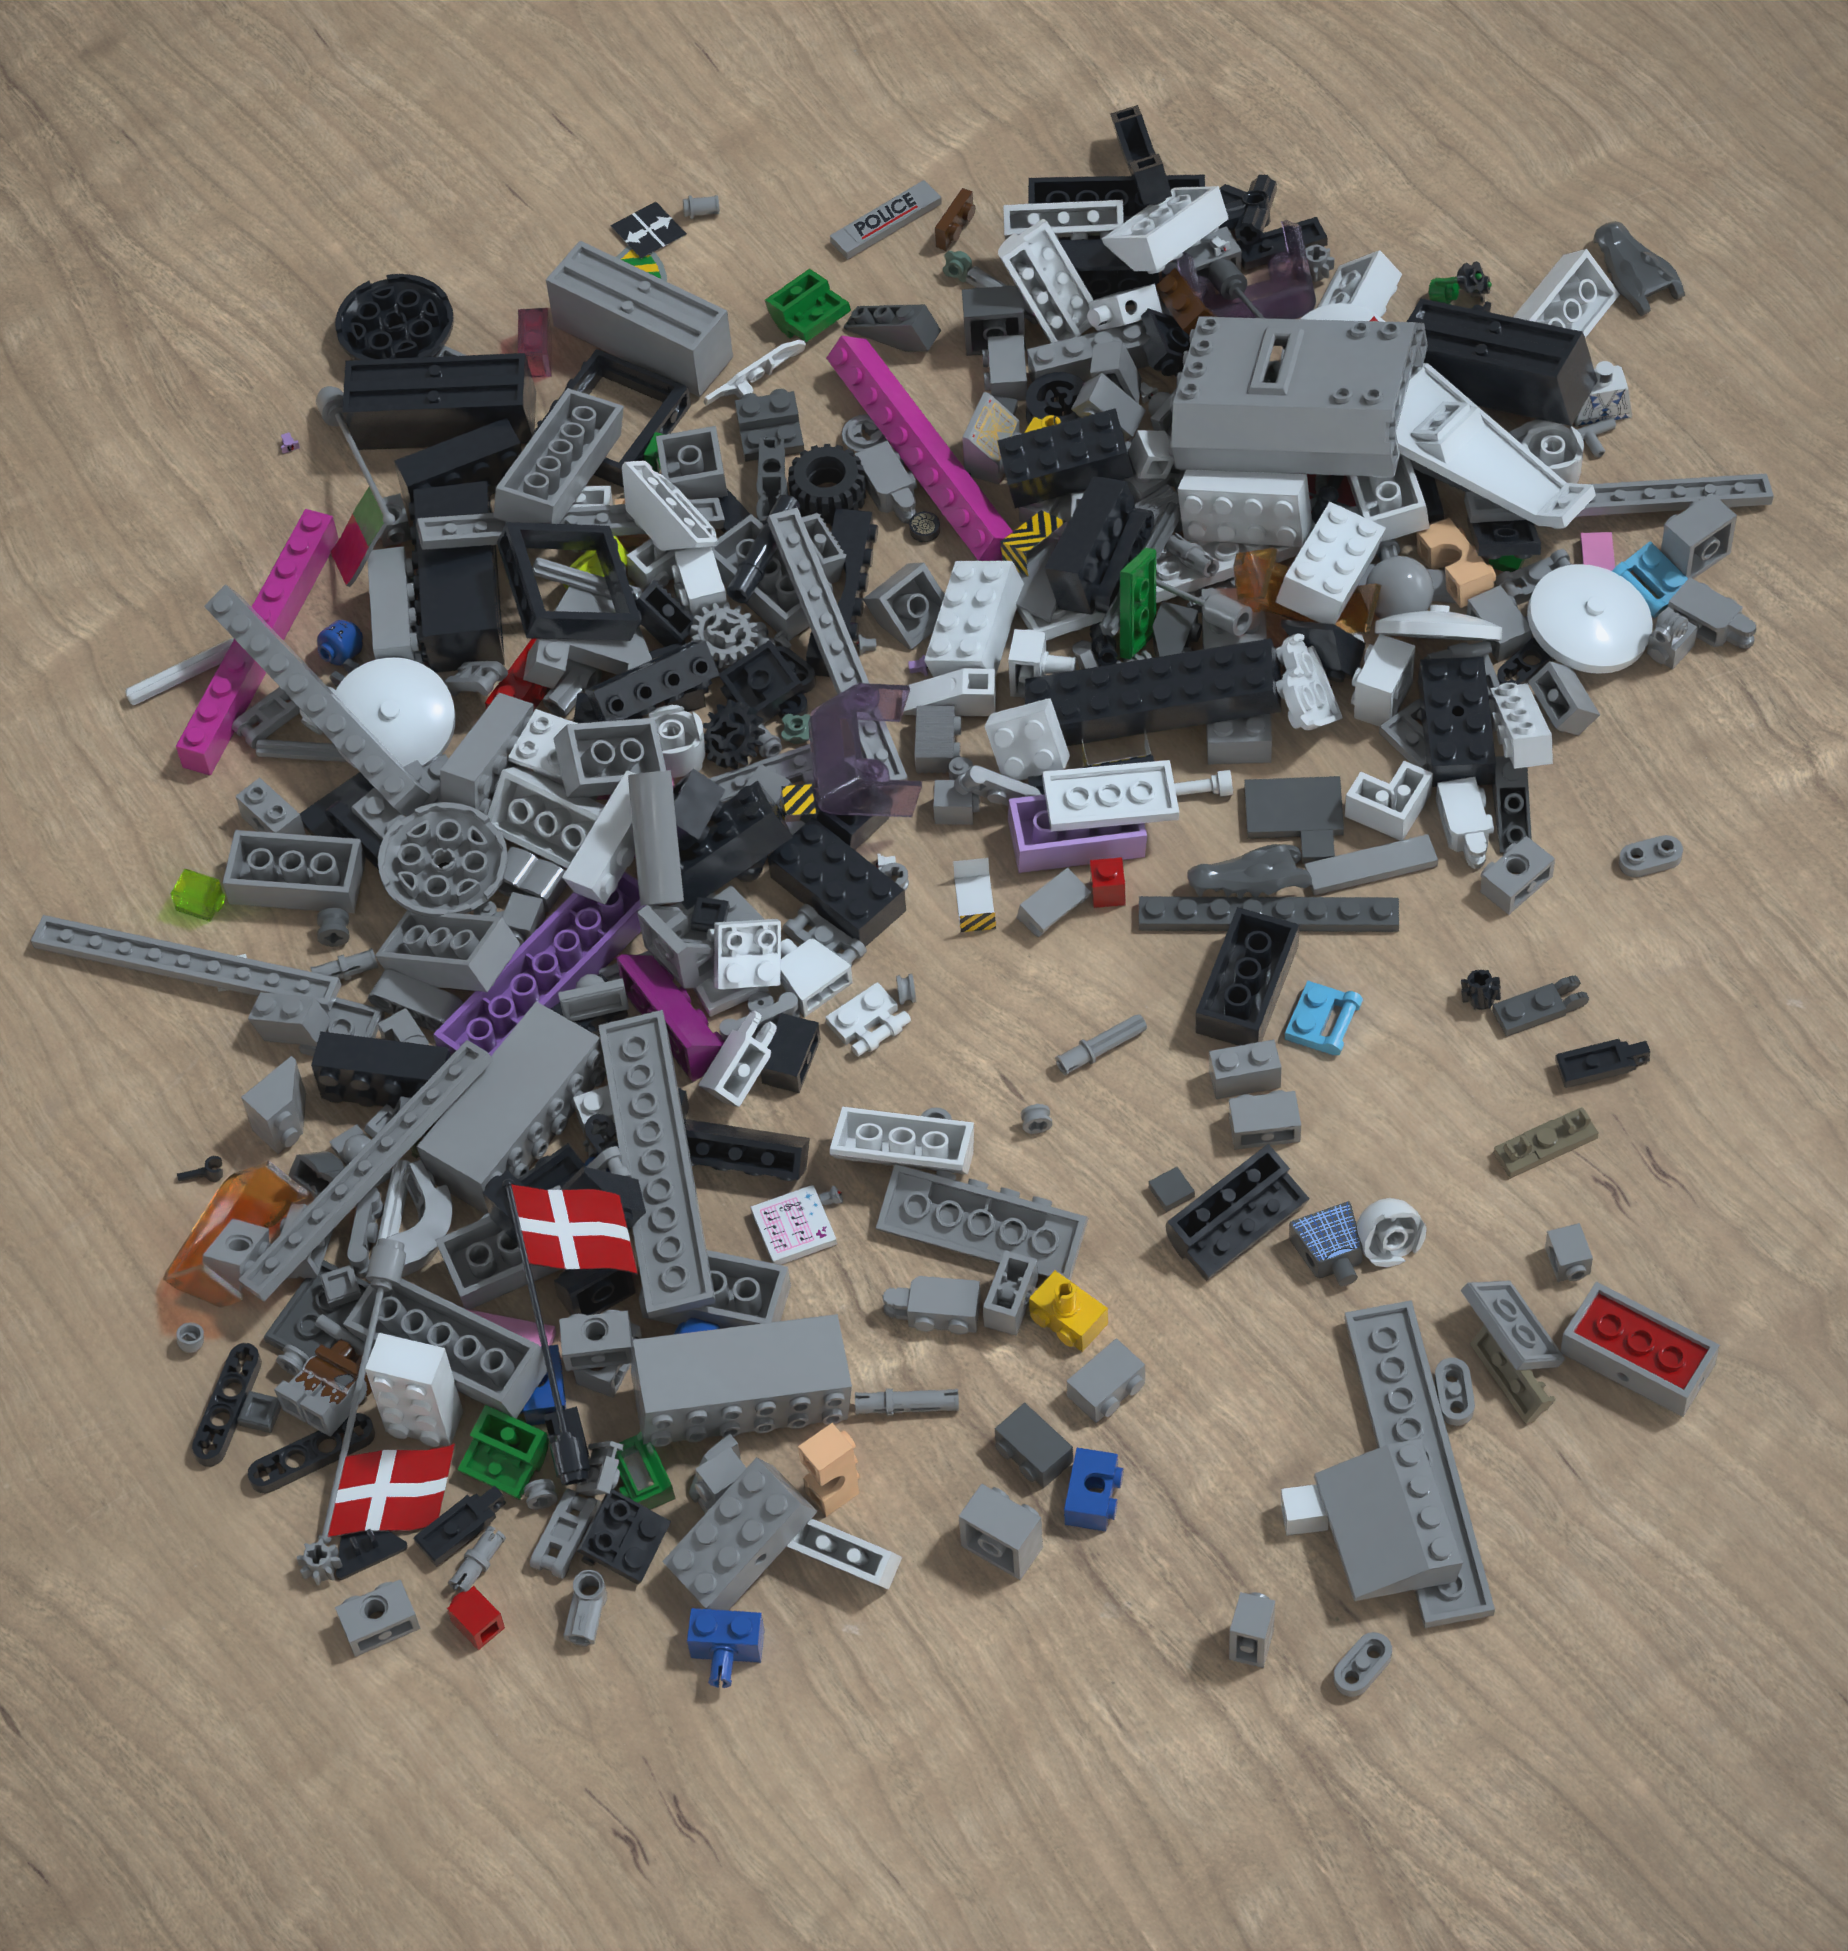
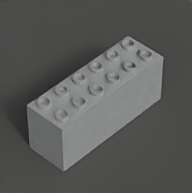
M579 241L546 279L554 327L620 359L685 385L689 388L690 393L698 397L703 394L733 358L727 310L585 242Z
M537 1001L492 1054L493 1061L452 1103L417 1146L420 1159L425 1169L431 1171L435 1185L440 1187L447 1184L450 1194L484 1214L489 1213L482 1193L486 1184L493 1177L501 1176L506 1170L517 1179L527 1173L534 1161L544 1156L549 1143L555 1135L561 1134L566 1128L568 1119L576 1110L573 1097L592 1091L595 1086L601 1085L606 1077L600 1037Z
M838 1314L635 1339L632 1342L631 1377L643 1445L652 1442V1445L660 1447L676 1441L698 1442L707 1437H726L729 1434L735 1437L740 1433L753 1431L767 1433L773 1429L784 1427L800 1429L808 1424H836L848 1419L852 1384Z

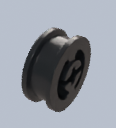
M1065 372L1048 373L1033 381L1026 393V421L1028 426L1034 417L1042 420L1048 415H1054V424L1056 417L1061 420V423L1081 418L1071 409L1085 382L1081 378Z

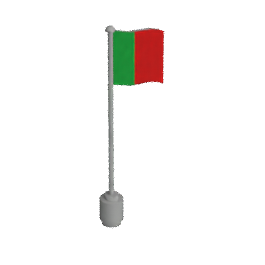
M327 386L321 389L317 395V408L325 423L330 426L341 427L369 485L354 509L341 537L330 551L345 585L351 587L361 573L376 542L387 525L394 523L395 517L389 513L345 424L346 421L342 413L343 392L339 388Z

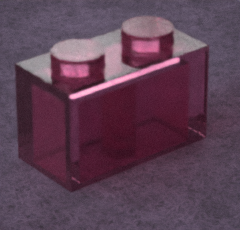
M548 308L518 309V353H525L532 378L552 377V329Z

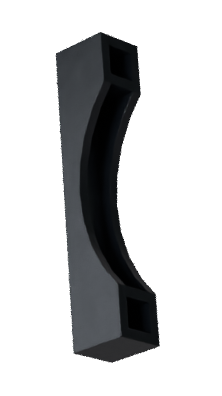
M1138 105L1111 113L1110 116L1120 149L1143 205H1157L1164 202L1166 198L1172 196L1163 162L1159 154H1156Z
M836 508L831 536L835 537L834 540L838 541L837 545H840V549L844 550L843 554H846L843 566L846 573V583L837 605L852 641L857 642L859 623H856L857 616L862 617L864 601L861 598L862 592H867L869 575L866 573V568L872 567L873 549L870 548L871 543L877 542L878 525L873 524V514L870 511ZM811 631L806 662L814 668L815 676L830 677Z

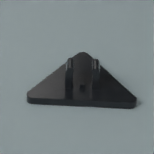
M371 1529L364 1532L342 1535L338 1555L342 1568L336 1569V1576L339 1580H344L406 1551L408 1548L407 1542L389 1531H372Z

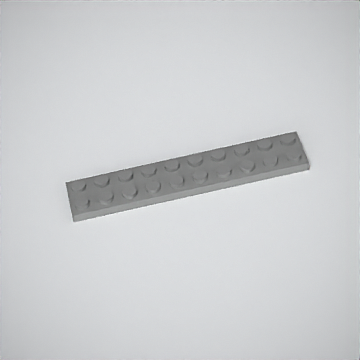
M660 1010L598 1025L619 1151L622 1155L621 1163L623 1167L625 1166L629 1169L632 1178L639 1180L646 1213L632 1228L648 1317L651 1319L714 1304L716 1299L664 1012Z
M1412 1300L1345 1312L1344 1320L1377 1447L1380 1448L1387 1444L1421 1438L1463 1561L1456 1582L1415 1590L1424 1628L1493 1616L1495 1612L1494 1604Z

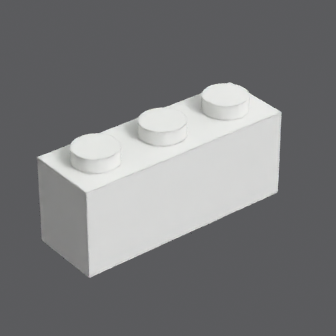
M811 1519L787 1545L791 1549L888 1590L902 1559L901 1556L815 1519Z

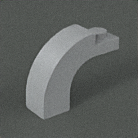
M422 1160L409 1163L403 1176V1180L417 1208L419 1221L411 1229L386 1238L405 1244L404 1252L406 1253V1259L401 1277L420 1270L433 1259L439 1250L435 1240L447 1234L452 1219V1200L447 1184L435 1188L434 1177L430 1170L425 1169Z

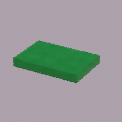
M1145 547L1120 571V657L1131 659L1153 637V623L1156 618V549Z

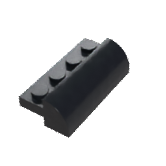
M1269 1143L1173 1216L1165 1225L1167 1236L1182 1260L1186 1257L1206 1281L1299 1210L1310 1199L1288 1174L1290 1168Z

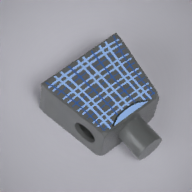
M1350 1201L1290 1221L1289 1239L1315 1277L1324 1278L1334 1274L1339 1286H1348L1357 1280L1358 1276L1353 1267L1362 1263L1363 1248Z

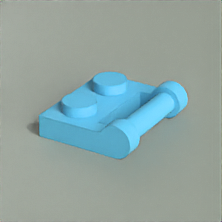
M1651 541L1612 570V572L1629 581L1641 593L1648 604L1653 618H1656L1662 611L1668 608L1670 599L1688 580ZM1633 571L1659 599H1656L1630 572Z
M1307 980L1285 1031V1040L1331 1055H1340L1344 1046L1342 1040L1354 1012L1360 1009L1363 1002L1362 996L1353 991L1342 992ZM1334 1006L1342 1007L1331 1035L1327 1037L1322 1036Z

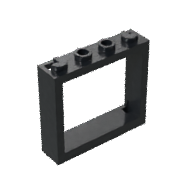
M596 349L591 357L583 362L581 370L575 378L568 381L565 391L569 388L589 395L602 377L663 402L619 463L605 457L593 474L624 488L622 465L624 462L645 461L644 453L655 432L671 434L691 407L689 388ZM559 399L553 401L547 415L543 418V420L537 422V428L534 430V434L539 429V427L544 422V420L549 415L554 406L557 404Z
M505 523L497 545L526 638L632 640L637 627L641 625V612L636 607L633 598V588L629 586L626 577V567L624 562L621 561L618 543L613 537L610 526ZM526 548L596 551L616 613L546 611Z

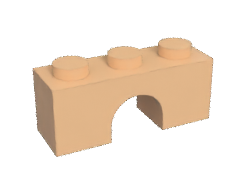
M1450 518L1429 525V529L1416 532L1417 553L1429 569L1436 570L1445 567L1446 590L1460 608L1468 605V599L1494 588L1493 582L1496 581V574L1490 564H1486L1481 556H1478L1475 545L1472 546L1468 542L1461 527L1457 528Z
M833 1423L798 1446L800 1461L810 1472L803 1477L805 1492L826 1517L859 1494L858 1479L860 1476L856 1470L858 1461L853 1450L856 1445L845 1430L840 1432Z

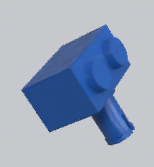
M691 1608L687 1637L690 1657L712 1660L708 1681L711 1686L719 1688L720 1675L721 1681H723L722 1688L731 1686L733 1661L761 1663L765 1633L762 1613Z

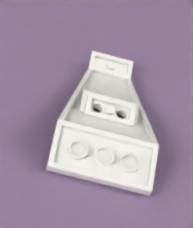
M1423 363L1422 367H1413L1396 431L1400 454L1538 526H1547L1554 529L1565 528L1596 496L1593 485L1566 483L1428 363Z

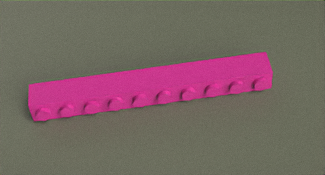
M841 335L826 357L828 362L895 451L898 452L901 459L978 561H1003L1000 541L1013 532L868 340Z
M309 509L304 510L252 605V608L283 640L331 554L330 551L339 539L334 518L331 515ZM235 639L176 745L183 768L210 776L234 734L232 730L233 722L245 713L266 674L263 668Z

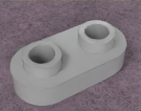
M1669 835L1632 843L1621 850L1619 867L1624 874L1630 877H1642L1672 869L1678 866L1682 860L1683 846L1677 838ZM1638 855V856H1640L1641 858L1636 859V858H1633L1632 856Z
M1446 1358L1437 1365L1435 1370L1436 1392L1444 1421L1450 1425L1460 1426L1468 1423L1474 1415L1475 1402L1470 1370L1464 1361L1458 1358ZM1453 1376L1458 1380L1456 1382H1449L1446 1378ZM1454 1407H1459L1460 1409H1462V1412L1454 1413L1451 1411V1409Z
M1367 1633L1342 1658L1334 1670V1685L1341 1694L1349 1697L1359 1696L1376 1680L1391 1661L1392 1645L1389 1639L1380 1633ZM1376 1651L1380 1656L1378 1658H1371L1368 1656V1653ZM1353 1676L1358 1681L1355 1684H1350L1345 1679Z

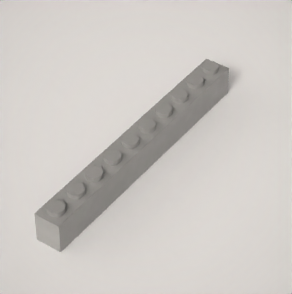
M225 584L204 606L395 809L407 817L413 814L415 809L420 807L431 796L241 595Z

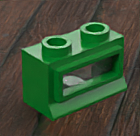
M641 1432L619 1442V1444L623 1445V1449L616 1451L615 1459L619 1460L617 1469L620 1471L619 1477L624 1485L619 1488V1492L650 1510L676 1499L673 1486L652 1442L643 1445Z

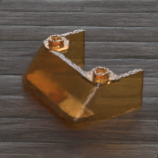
M1267 548L1236 554L1233 570L1238 602L1251 607L1255 613H1260L1263 610L1289 620L1319 623L1276 603L1284 577L1290 568L1275 563L1278 549ZM1375 583L1357 586L1335 625L1351 635L1369 634L1382 585Z
M270 1161L230 1175L219 1187L166 1270L163 1280L173 1288L219 1308L243 1301L245 1297L243 1293L203 1264V1254L232 1218L265 1228L276 1224L280 1225L282 1219L287 1217L291 1204L306 1199L310 1192Z

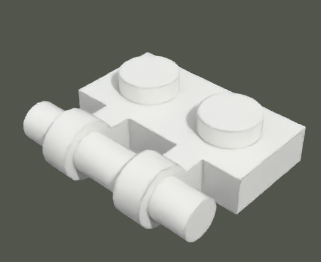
M878 982L825 1017L826 1024L845 1045L855 1039L858 1040V1042L851 1046L852 1051L857 1057L866 1051H874L879 1047L881 1041L890 1035L896 1036L903 1031V1026L911 1022V1018L906 1011H902L896 1016L892 1015L898 1011L897 1003ZM878 1023L882 1025L873 1032L868 1031Z

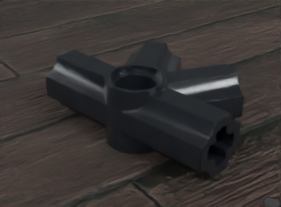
M1258 175L1251 182L1248 192L1227 184L1219 188L1229 219L1218 227L1219 229L1227 227L1229 231L1235 229L1236 238L1240 239L1244 245H1254L1258 239H1261L1264 228L1271 222L1270 210L1277 192V182L1272 180L1269 175Z

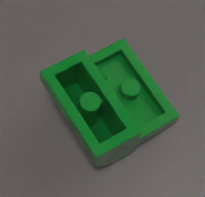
M810 268L765 299L768 312L777 327L789 339L796 335L804 342H808L851 311L849 302L830 290L828 280Z
M485 1405L470 1434L473 1440L457 1470L490 1487L495 1485L499 1491L521 1500L524 1494V1487L530 1482L534 1472H540L548 1450V1435L536 1427Z

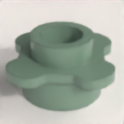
M962 251L946 252L944 255L946 259V265L943 267L944 274L948 277L958 278L961 282H966V277H970L967 274L972 268L971 258Z
M787 714L782 718L784 730L781 732V737L783 740L793 744H802L812 738L810 725L813 724V717L811 715L793 716L792 714Z

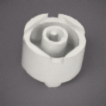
M1543 421L1533 425L1528 430L1525 438H1523L1522 445L1566 483L1577 484L1581 474L1584 441L1581 434L1572 426L1569 429L1561 426L1559 423Z
M678 705L662 706L649 713V718H655L666 770H671L672 778L686 776L693 768L700 771L705 758L704 733L700 717L693 711V714L684 711V707Z

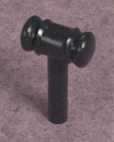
M1331 475L1327 486L1319 489L1316 503L1311 513L1315 524L1329 502L1337 505L1339 499L1338 489L1344 475Z

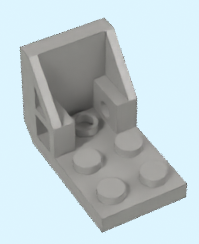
M732 885L712 898L729 901L730 908L726 922L765 920ZM646 905L637 912L644 947L683 988H696L714 975V942L708 939L707 932L691 930L690 923L693 912L686 916L678 907Z

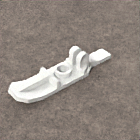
M796 340L780 345L737 373L726 384L707 395L704 399V404L707 406L723 396L736 394L741 399L743 395L753 393V388L748 381L751 383L757 381L765 372L771 375L772 370L782 362L803 352L806 346L805 342Z

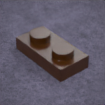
M962 188L935 226L937 248L947 251L952 242H956L959 239L965 223L972 220L976 210V206L973 205V191Z

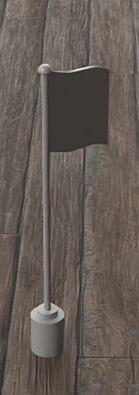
M1054 533L1050 534L1026 553L1029 576L1018 572L1024 585L1016 602L1017 608L1051 623L1057 602L1044 567L1061 537ZM1156 579V586L1202 606L1204 620L1211 625L1236 636L1243 635L1251 625L1253 611L1247 605L1219 593L1204 601Z

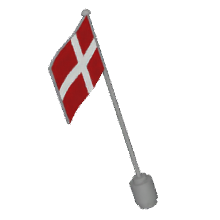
M378 1239L377 1246H373L366 1279L372 1282L371 1287L377 1289V1294L322 1535H318V1540L322 1538L324 1544H328L332 1540L331 1537L364 1532L368 1529L372 1531L420 1530L426 1528L440 1516L455 1443L446 1447L429 1450H379L347 1456L366 1374L365 1368L370 1356L384 1291H391L392 1287L400 1285L406 1259V1253L404 1252L405 1244L392 1239Z

